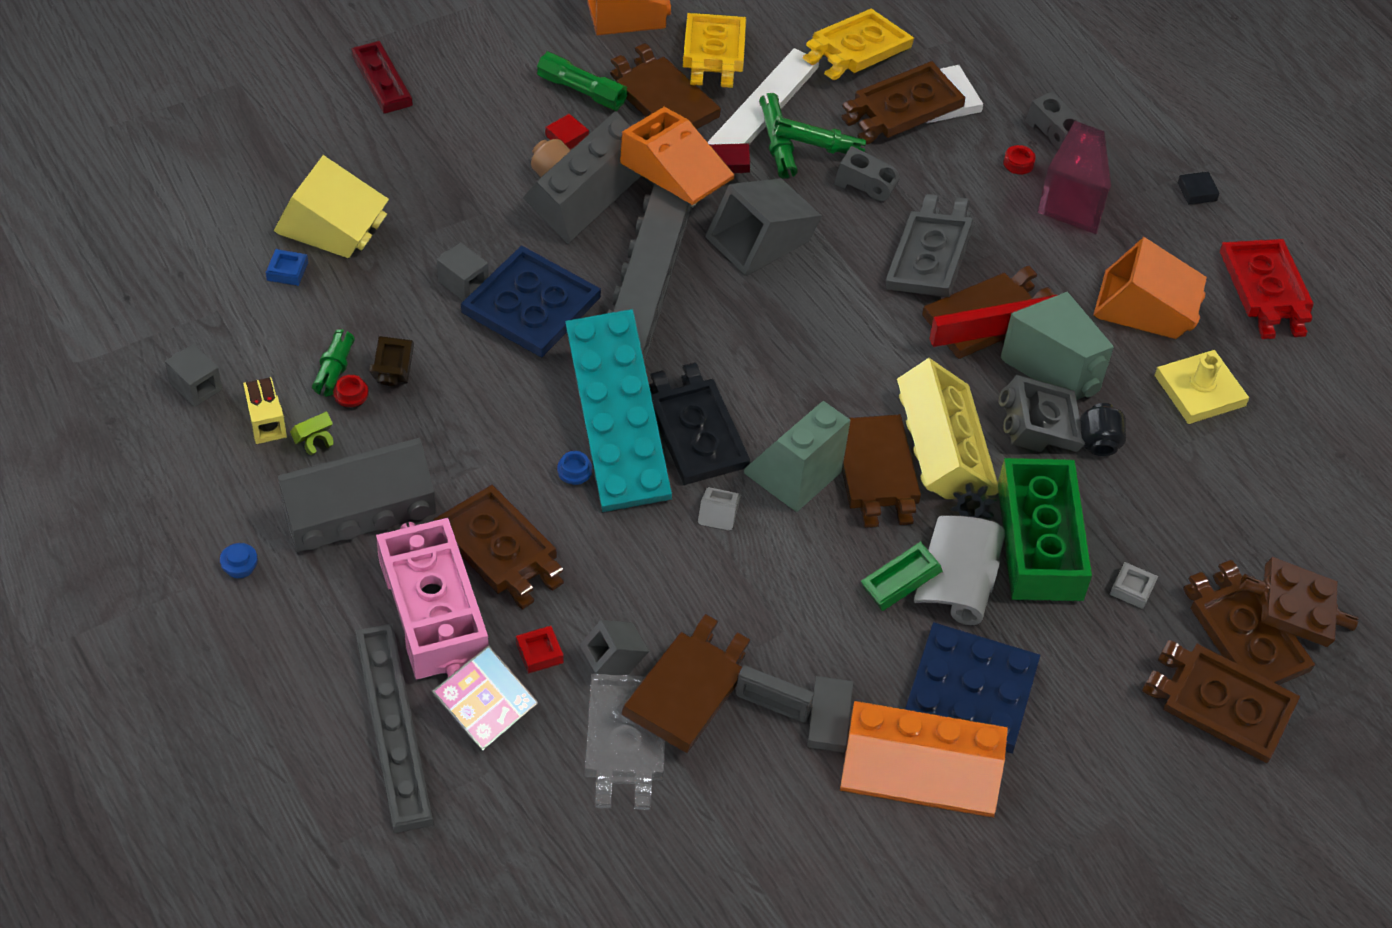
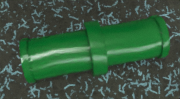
M336 330L328 351L324 352L320 358L321 367L312 384V389L319 395L325 384L326 389L323 396H331L340 374L344 373L347 368L348 362L346 359L355 341L353 334L348 331L342 342L341 337L344 330Z

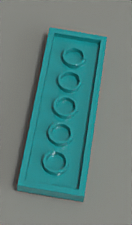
M633 309L565 321L602 512L672 500L669 477Z

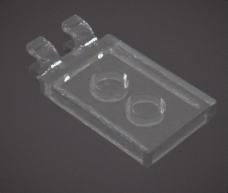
M591 674L585 777L596 778V808H611L613 783L635 784L634 809L650 810L652 780L663 781L665 740L621 715L625 703L646 676Z

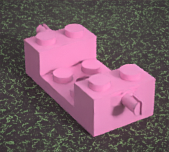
M445 518L420 525L409 522V527L404 523L399 530L376 535L379 563L387 588L392 590L405 632L406 650L415 679L440 673H447L449 678L489 645L488 634L449 519ZM429 584H436L441 587V590L435 594H427L422 591V588Z

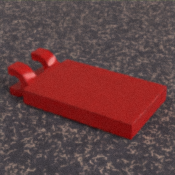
M1284 239L1222 242L1220 254L1248 317L1258 316L1261 338L1275 339L1276 331L1273 325L1280 324L1281 318H1290V330L1293 337H1306L1308 331L1305 323L1312 321L1311 310L1314 303Z

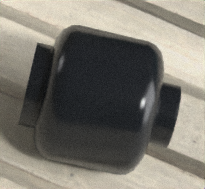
M1097 403L1091 409L1086 410L1081 415V435L1085 442L1084 447L1097 456L1115 454L1126 442V419L1123 412L1109 403Z

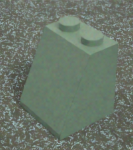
M1067 291L1011 313L1000 358L1008 365L1034 380L1075 391L1076 400L1085 396L1091 397L1100 391L1114 346Z
M822 401L744 469V474L795 512H798L842 472L851 420L825 401Z

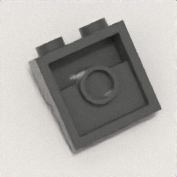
M1016 375L1007 387L1002 389L999 395V405L1005 407L1007 414L1003 430L1005 433L1010 434L1012 445L1042 452L1048 444L1078 452L1085 445L1081 435V421L1075 391Z

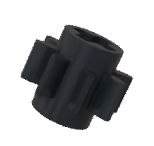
M968 483L965 487L967 493L964 494L959 491L953 493L958 502L957 506L951 508V511H958L961 516L980 519L981 516L986 518L994 517L989 508L990 504L995 503L997 499H989L985 494L988 486H982L979 490L975 491L974 485ZM972 499L973 501L979 500L981 507L975 510L968 509L967 502L972 501Z

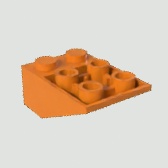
M665 106L622 131L620 164L692 205L734 179L733 172L692 123Z

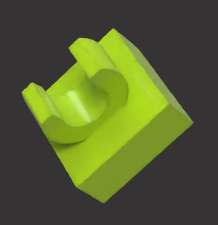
M327 411L295 425L290 431L295 444L305 441V450L311 456L317 452L313 445L315 438L322 439L327 448L333 445V437L327 432L333 423Z

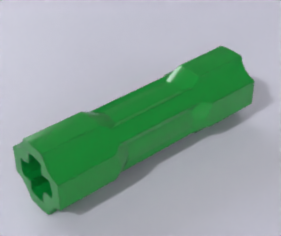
M546 51L538 62V76L557 85L571 87L614 111H618L626 100L627 86L607 77L593 75L552 52Z

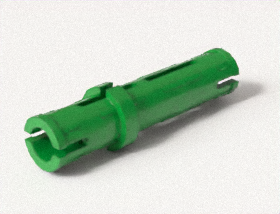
M767 93L769 103H766L765 96L763 95L759 99V104L762 108L771 142L769 151L775 158L778 176L782 179H789L788 169H790L793 177L798 173L792 153L794 145L791 139L772 134V129H777V127L773 126L777 116H782L778 95Z
M777 116L773 126L777 127V129H772L774 136H781L825 148L831 154L836 152L846 154L851 146L863 152L865 151V148H861V145L866 146L865 139L841 134V131L835 128L830 131L783 118L782 116Z

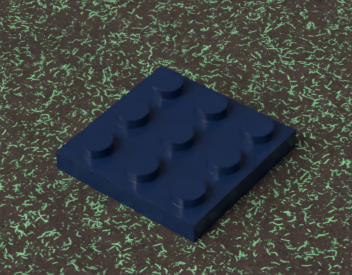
M521 245L461 303V313L542 358L567 333L565 321L581 318L601 298V288Z
M933 622L905 710L1008 727L1006 752L1013 754L1040 654Z

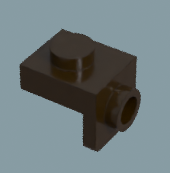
M378 337L374 364H370L369 369L373 378L377 379V383L386 386H397L398 382L408 383L414 349L413 340Z

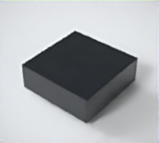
M1209 172L1179 176L1178 185L1188 205L1218 200L1220 193Z

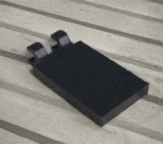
M696 362L683 365L682 368L685 375H682L681 379L684 386L671 389L664 370L651 373L650 376L653 383L649 387L652 393L651 397L656 421L683 485L743 470L750 464V458L714 379L704 381Z

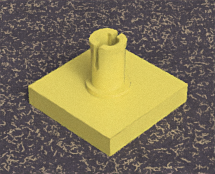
M1215 350L1159 366L1154 375L1188 424L1245 407L1249 400V396Z

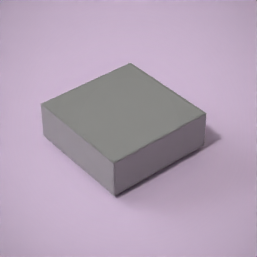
M1124 562L1110 595L1144 609L1158 576Z

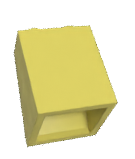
M323 155L291 197L274 232L350 258L356 248L362 251L371 239L372 234L368 232L369 229L373 227L377 230L387 216L383 209L389 199Z

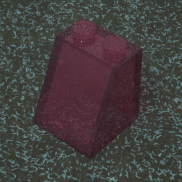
M1074 121L1048 168L1038 213L1097 234L1111 187L1104 131Z

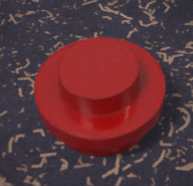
M345 375L337 381L334 387V399L344 407L359 406L368 398L367 384L357 375Z

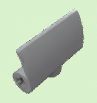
M938 517L928 551L940 563L943 572L917 588L914 603L952 605L951 616L957 622L964 625H977L981 623L1000 564L998 560L1005 538L1003 527L993 521L974 517Z

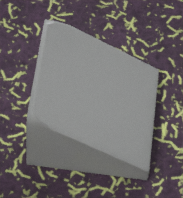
M710 487L706 488L700 504L698 523L704 526L732 530L741 495L735 492Z

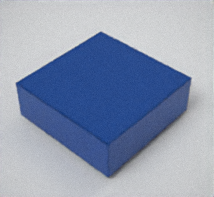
M275 249L266 271L267 281L299 286L308 264L307 254Z

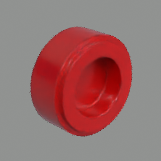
M1011 146L1005 152L1003 164L1011 173L1027 174L1034 168L1036 155L1026 146Z

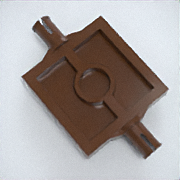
M1272 557L1265 564L1263 581L1244 574L1239 582L1240 589L1259 596L1262 605V623L1328 647L1335 641L1336 625L1347 628L1350 631H1354L1358 625V616L1345 613L1338 608V581Z

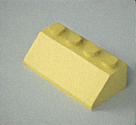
M930 358L897 378L901 392L899 399L905 407L908 418L906 425L913 437L915 444L913 451L919 460L922 470L920 477L926 489L930 492L934 491L945 499H957L953 495L957 491L964 494L967 493L965 487L968 483L974 485L975 491L979 490L982 486H988L985 493L987 496L999 493L998 482L969 385Z

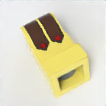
M272 378L243 383L255 443L259 444L287 438L284 416L278 396L275 393ZM278 423V426L272 431H262L258 427L263 424Z

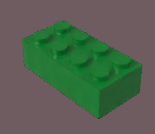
M1004 458L998 480V492L1002 525L1005 530L1004 542L1011 600L1084 601L1092 578L1075 460Z

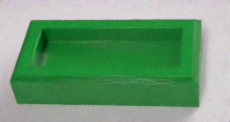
M920 541L861 580V583L879 608L884 611L943 572L940 563Z

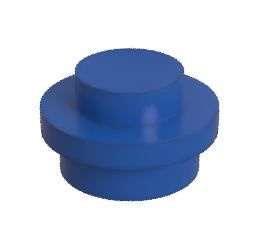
M580 451L567 452L558 462V476L568 484H582L589 480L592 475V463Z
M245 543L232 544L226 547L220 555V564L223 571L233 578L249 576L254 571L258 562L255 549Z

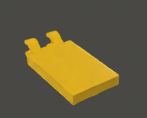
M871 8L814 32L813 38L806 43V46L811 51L803 55L802 59L811 65H815L825 55L828 58V62L833 64V66L826 70L824 74L832 80H837L846 69L856 73L911 48L914 37Z
M687 13L683 67L691 68L690 85H703V72L706 71L722 73L721 87L733 88L734 71L743 72L746 17Z

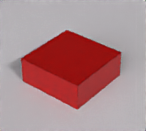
M570 114L545 127V136L548 139H560L570 150L589 135V130Z
M552 626L516 636V645L528 674L564 663V655Z

